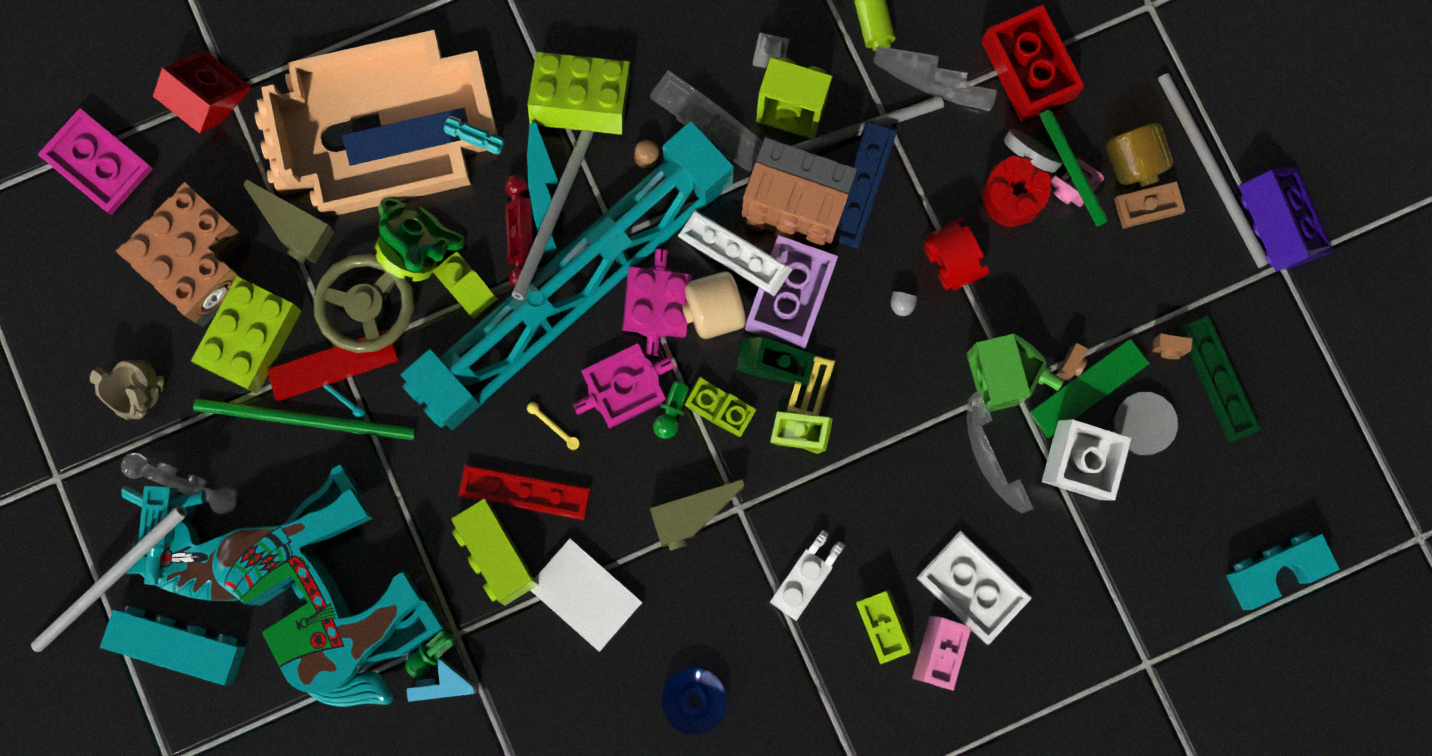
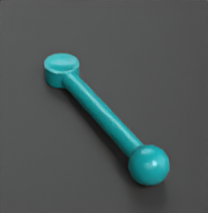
M332 385L323 386L349 407L356 418L364 416V407L356 406Z

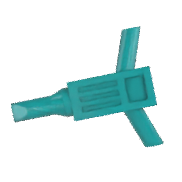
M124 485L122 497L142 507L139 531L140 541L176 506L185 508L204 503L206 491L202 490L177 496V488L144 486L142 494ZM173 529L146 553L144 584L158 585L161 555L165 550V544H172Z

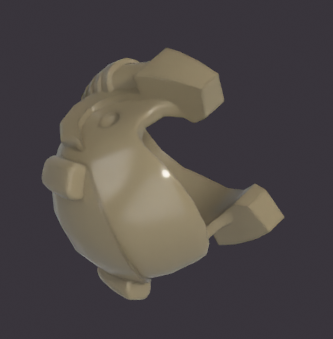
M144 360L121 361L110 373H107L100 367H96L90 375V382L95 384L96 395L116 415L126 420L143 418L147 414L148 409L156 404L159 393L162 392L164 387V377L157 376L151 364Z

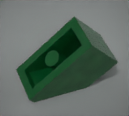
M764 337L748 338L742 341L736 370L763 379L806 386L809 385L815 355Z

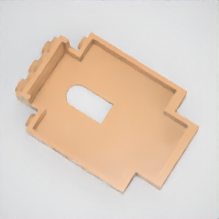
M435 30L288 62L290 74H285L290 93L281 95L274 85L261 87L263 99L257 100L259 111L255 112L257 126L259 130H263L265 140L261 141V149L264 158L269 159L271 170H267L270 187L272 189L275 188L282 197L310 191L314 210L318 209L325 218L379 206L381 200L387 197L402 201L471 185L465 155L487 151L486 147L482 149L460 140L349 166L346 150L332 152L327 150L322 143V135L331 125L379 114L381 126L465 107L470 124L489 131L490 135L493 133L498 135L478 51L443 58Z

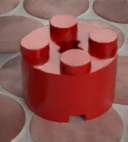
M1018 156L1007 158L993 169L984 184L982 199L986 211L995 222L1003 226L1016 227L1033 221L1049 200L1051 177L1046 171L1032 165L1031 159ZM1014 188L1020 191L1018 196L1013 194Z
M962 218L927 234L926 240H924V252L930 263L937 262L939 266L937 276L945 291L950 288L956 291L989 274L987 265L981 268L979 260L984 258L970 228L968 225L961 228L964 221Z

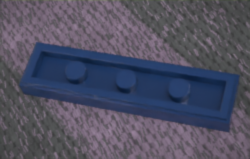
M465 107L342 135L349 166L460 141L461 139L458 135L454 137L446 134L444 125L449 116L460 119L463 124L468 122Z
M871 121L867 122L853 164V168H856L857 172L833 241L856 249L859 248L897 133L896 129Z

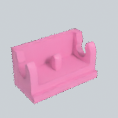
M930 616L912 678L954 691L972 627L945 618Z

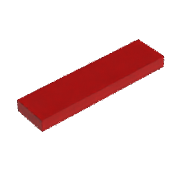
M387 329L381 331L380 336L387 333L389 330ZM363 337V338H360V339H357V340H358V341H359V340H366V337ZM394 343L378 351L355 353L336 346L267 369L274 397L277 401H281L397 362L399 359Z
M465 465L458 496L480 501L486 499L490 503L585 521L591 489Z

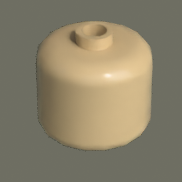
M722 271L687 283L685 287L687 304L682 305L687 324L693 322L701 338L710 339L742 329L746 325V315L736 281L730 272Z

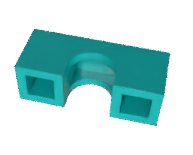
M1305 532L1291 538L1292 545L1282 549L1280 545L1263 551L1264 558L1253 562L1251 558L1234 564L1235 571L1227 574L1226 577L1242 610H1253L1282 596L1276 584V575L1283 566L1288 567L1294 572L1300 584L1312 583L1340 570L1323 535L1310 536L1309 532Z

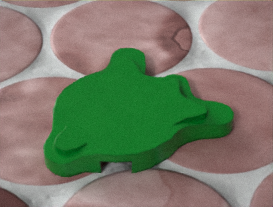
M387 197L381 200L378 207L380 234L382 239L392 249L402 255L404 265L408 270L419 272L424 265V256L431 257L435 261H441L446 250L459 251L463 248L465 244L464 236L445 228L436 217L424 208L420 207L418 212L405 209L407 203L399 202L394 198Z

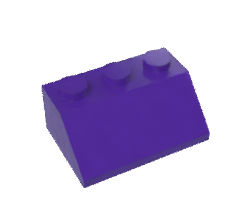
M1298 167L1270 170L1239 185L1242 193V204L1250 211L1254 221L1253 229L1256 235L1262 239L1266 248V259L1274 267L1275 272L1293 268L1334 252Z

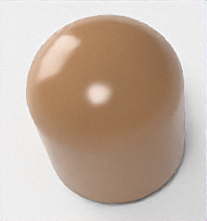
M642 140L636 145L634 159L637 165L642 168H651L657 164L659 147L654 141Z

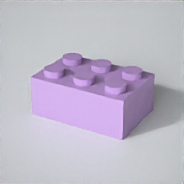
M778 235L771 256L790 267L792 271L775 296L761 288L758 289L745 330L805 351L838 256Z

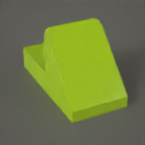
M457 251L435 268L433 272L473 320L498 301L479 275L471 269Z
M777 412L770 442L779 446L803 448L819 454L827 449L833 419Z

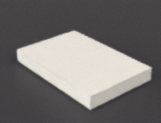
M959 531L916 577L965 625L972 627L971 630L987 645L995 639L1032 598L962 531Z
M571 539L565 543L535 577L538 586L530 590L599 652L643 603Z

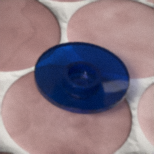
M689 668L676 673L670 678L664 687L661 704L665 718L675 729L686 734L696 735L706 733L717 726L726 711L727 697L722 683L715 675L704 669ZM693 694L698 695L701 700L699 706L691 707L688 704L689 696Z

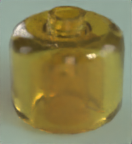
M1157 122L1113 137L1105 143V150L1116 180L1122 185L1140 182L1141 187L1159 181L1158 174L1169 170L1174 164V157L1163 127Z

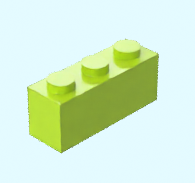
M486 499L481 500L451 519L456 527L452 530L455 539L461 547L467 546L471 553V556L467 559L476 574L482 572L487 581L483 587L493 602L498 600L501 604L507 605L538 586L493 506Z

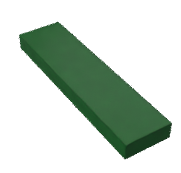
M1048 109L1042 112L1039 116L1095 225L1098 227L1106 223L1108 219L1052 111Z
M1129 339L1029 412V415L1045 436L1050 438L1055 434L1058 421L1074 420L1150 363L1133 341Z

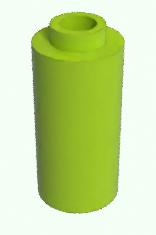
M854 0L865 46L873 48V51H883L891 47L890 43L895 40V34L886 0Z

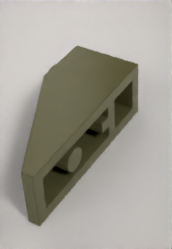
M246 180L243 184L280 241L289 249L287 254L301 263H304L305 259L316 263L334 234L331 227Z
M743 480L650 508L661 546H668L670 551L687 546V539L693 538L744 489Z

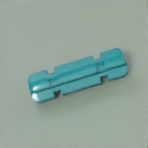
M449 116L444 125L446 134L454 137L458 135L461 140L482 149L486 147L487 151L496 155L500 154L504 147L505 141L503 137L494 133L490 135L489 131L468 122L463 124L456 117Z

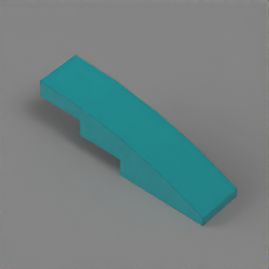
M536 122L529 125L527 166L528 187L533 216L539 231L552 201L549 191L556 189L559 183ZM552 235L544 250L546 256L558 252Z

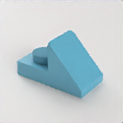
M444 658L437 659L439 685H436L434 678L415 681L416 687L407 688L408 702L478 693L477 686Z

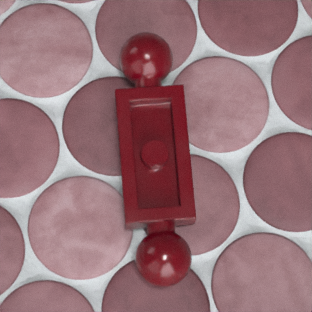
M521 174L510 175L504 185L506 193L511 197V202L505 205L508 266H515L509 274V282L513 288H515L534 243L532 239L534 216L531 209V199L524 198L529 191L528 180Z

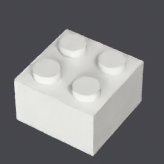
M1073 419L1058 421L1042 482L1098 500H1115L1132 438Z

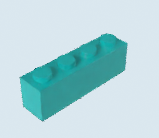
M126 605L125 610L112 611L100 648L220 685L234 684L246 648L236 644L237 638L220 633L217 638L205 635L207 632L205 628L188 624L187 628L184 629L175 626V619L162 615H157L156 619H151L144 616L145 610Z

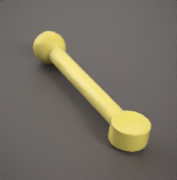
M530 402L527 405V411L530 414H536L567 442L569 449L576 450L579 447V440L576 437H570L539 409L538 403Z

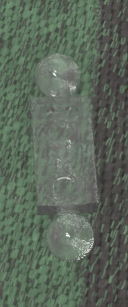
M139 453L128 454L121 462V470L129 478L145 477L167 487L177 488V491L185 494L205 490V501L210 504L211 509L216 513L226 514L235 507L236 498L232 491L225 488L217 490L205 487L207 484L206 480L191 474L188 475L187 479L177 476L178 469L160 462L158 467L151 466L146 458Z

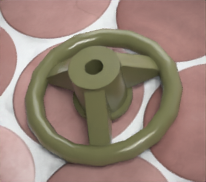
M351 255L333 264L320 278L313 297L314 318L322 334L337 347L355 353L375 352L394 343L408 328L414 311L413 288L407 276L402 279L389 273L377 261L375 255ZM370 266L385 272L373 286L359 284L352 287L347 293L330 288L331 284L340 274L354 267ZM396 282L401 292L402 308L397 322L387 333L380 336L379 320H381L385 313L384 301ZM326 301L344 307L346 313L352 319L363 323L366 340L358 341L348 338L336 330L327 316Z

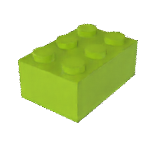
M536 52L527 104L530 124L536 122L537 126L622 135L630 85L629 61Z
M770 57L759 91L756 122L810 139L816 138L826 106L832 76L818 67L811 66L805 68L798 66L795 61L789 58L779 57L775 59Z
M236 276L191 361L258 394L268 375L267 369L272 368L302 310L293 303Z

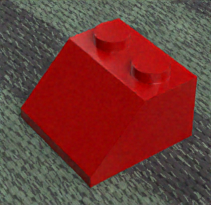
M202 50L163 67L153 97L201 134L221 124L249 92L251 86L206 50Z

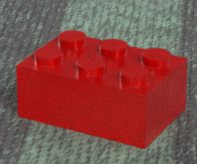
M1044 5L987 29L981 43L1021 123L1038 116L1048 109L1051 110L1076 99L1085 87Z

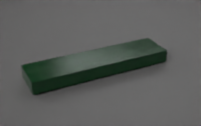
M1209 315L1177 327L1181 337L1193 338L1192 349L1188 354L1228 442H1233L1261 430Z

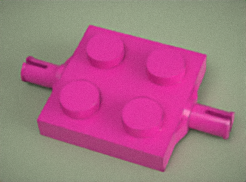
M661 249L655 250L654 267L648 269L629 267L627 273L622 331L638 332L647 337L645 353L647 356L651 354L652 356H659L660 338L667 336L684 338L687 331V321L682 305L687 304L685 287L691 281L692 274L676 273L666 269L668 251L663 250L661 252Z
M637 343L581 370L588 384L589 396L572 404L577 415L595 407L603 415L610 429L665 402L666 398L659 386L658 376L671 369H675V366L670 356L652 365L644 356Z

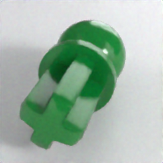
M675 381L672 384L665 405L660 404V408L665 410V412L654 420L653 430L662 439L672 438L678 431L676 416L684 415L681 409L689 390V386Z
M441 630L428 643H422L419 646V652L412 653L406 659L405 668L407 673L414 678L426 676L431 669V665H438L437 659L441 658L455 644L454 636L446 630Z

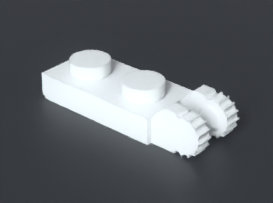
M824 530L820 532L809 550L806 549L770 601L771 604L795 621H797L833 568L831 565L845 546L840 541L835 544L825 562L814 555L827 540L829 533Z

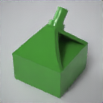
M1016 334L977 342L966 353L983 414L1020 405L1032 395L1037 383L1041 385L1045 383L1058 391L1064 382V379L1050 372L1051 368L1046 366V360L1039 351Z

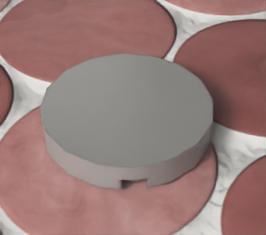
M1010 129L1004 138L1005 144L1018 156H1025L1031 159L1032 165L1044 171L1054 173L1063 163L1062 159L1050 148L1019 130Z
M1138 392L1125 398L1118 406L1113 417L1114 433L1132 438L1129 450L1138 455H1153L1166 449L1175 439L1178 430L1177 414L1172 404L1163 396L1152 392Z

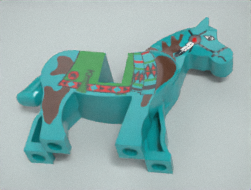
M340 464L331 470L327 481L321 489L305 499L286 522L280 526L240 528L201 544L196 528L191 525L195 506L185 507L187 516L173 528L172 544H165V550L161 555L159 579L156 586L190 598L210 601L240 600L244 604L262 606L292 586L301 601L306 599L308 603L263 631L262 634L286 680L296 689L310 694L314 699L327 705L349 707L361 704H390L393 701V694L381 675L367 670L382 661L409 654L422 643L432 639L441 630L447 629L431 602L423 599L409 574L401 572L393 577L387 591L375 605L361 614L350 616L346 602L336 582L326 567L312 552L319 543L373 519L361 499L363 493L348 469ZM145 554L126 574H141L145 578L147 555ZM415 609L414 613L407 620L401 622L404 617Z

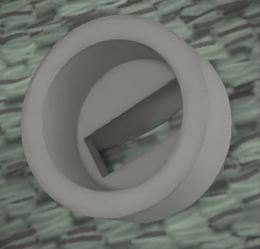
M903 292L892 293L891 307L895 314L907 316L913 312L917 302L916 296Z

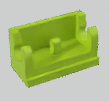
M890 589L856 602L880 664L909 654L914 650Z

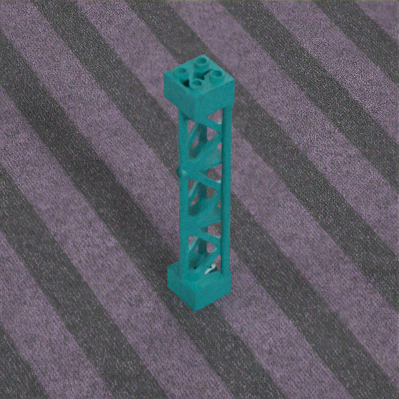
M692 121L663 145L664 162L534 275V282L529 286L523 300H518L512 295L509 296L440 358L429 349L400 374L406 381L402 387L420 405L423 402L428 405L424 412L440 428L446 425L453 431L477 410L488 397L625 278L629 267H637L684 226L695 210L700 212L733 184L734 166ZM663 177H666L653 190H651ZM676 186L679 194L660 224L628 237L624 231ZM694 189L698 200L674 220ZM649 241L644 248L627 262L622 250ZM588 243H590L588 247H586L580 254H578ZM600 253L603 260L583 292L554 304L547 300ZM616 260L622 267L599 286L610 266ZM575 307L553 328L546 320L549 316ZM523 321L526 328L505 360L474 373L470 370L469 367ZM541 325L547 333L523 353L538 326ZM468 349H470V350H469L467 353H465L461 358L459 357V356L462 355L464 352H466ZM499 374L474 397L464 387Z

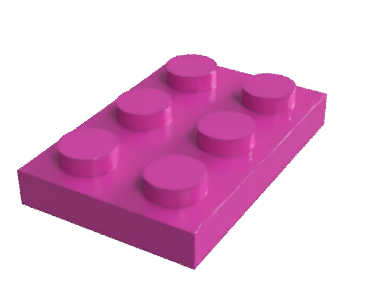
M81 108L76 111L37 154L110 215L117 210L153 169Z

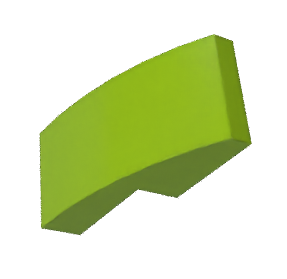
M701 377L697 378L683 406L738 437L742 436L756 411L750 405L730 393H725Z

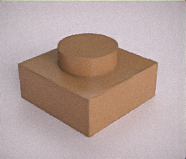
M1160 334L1153 339L1151 351L1161 353L1162 358L1180 359V356H1184L1191 351L1193 338Z
M1078 343L1072 346L1056 375L1065 381H1068L1074 375L1079 376L1088 362L1084 358L1088 349Z

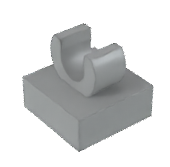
M759 33L753 66L767 68L770 57L775 59L779 57L786 58L789 39Z

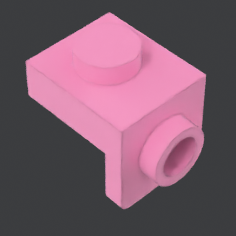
M1077 158L1094 192L1104 180V177L1100 172ZM1068 170L1061 179L1057 176L1051 179L1056 189L1054 194L1066 204L1073 202L1078 207L1083 205L1084 202Z

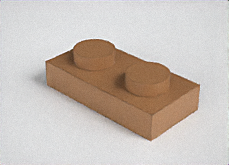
M1177 182L1120 195L1114 199L1123 229L1180 215L1186 211Z

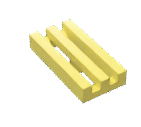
M815 355V363L801 409L795 407L801 385L795 384L786 413L819 416L835 361ZM822 364L827 367L812 413L807 411L820 365Z

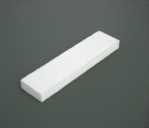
M696 210L678 235L683 241L772 296L776 295L792 271L784 263Z

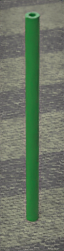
M197 398L193 405L194 411L406 440H415L416 428Z

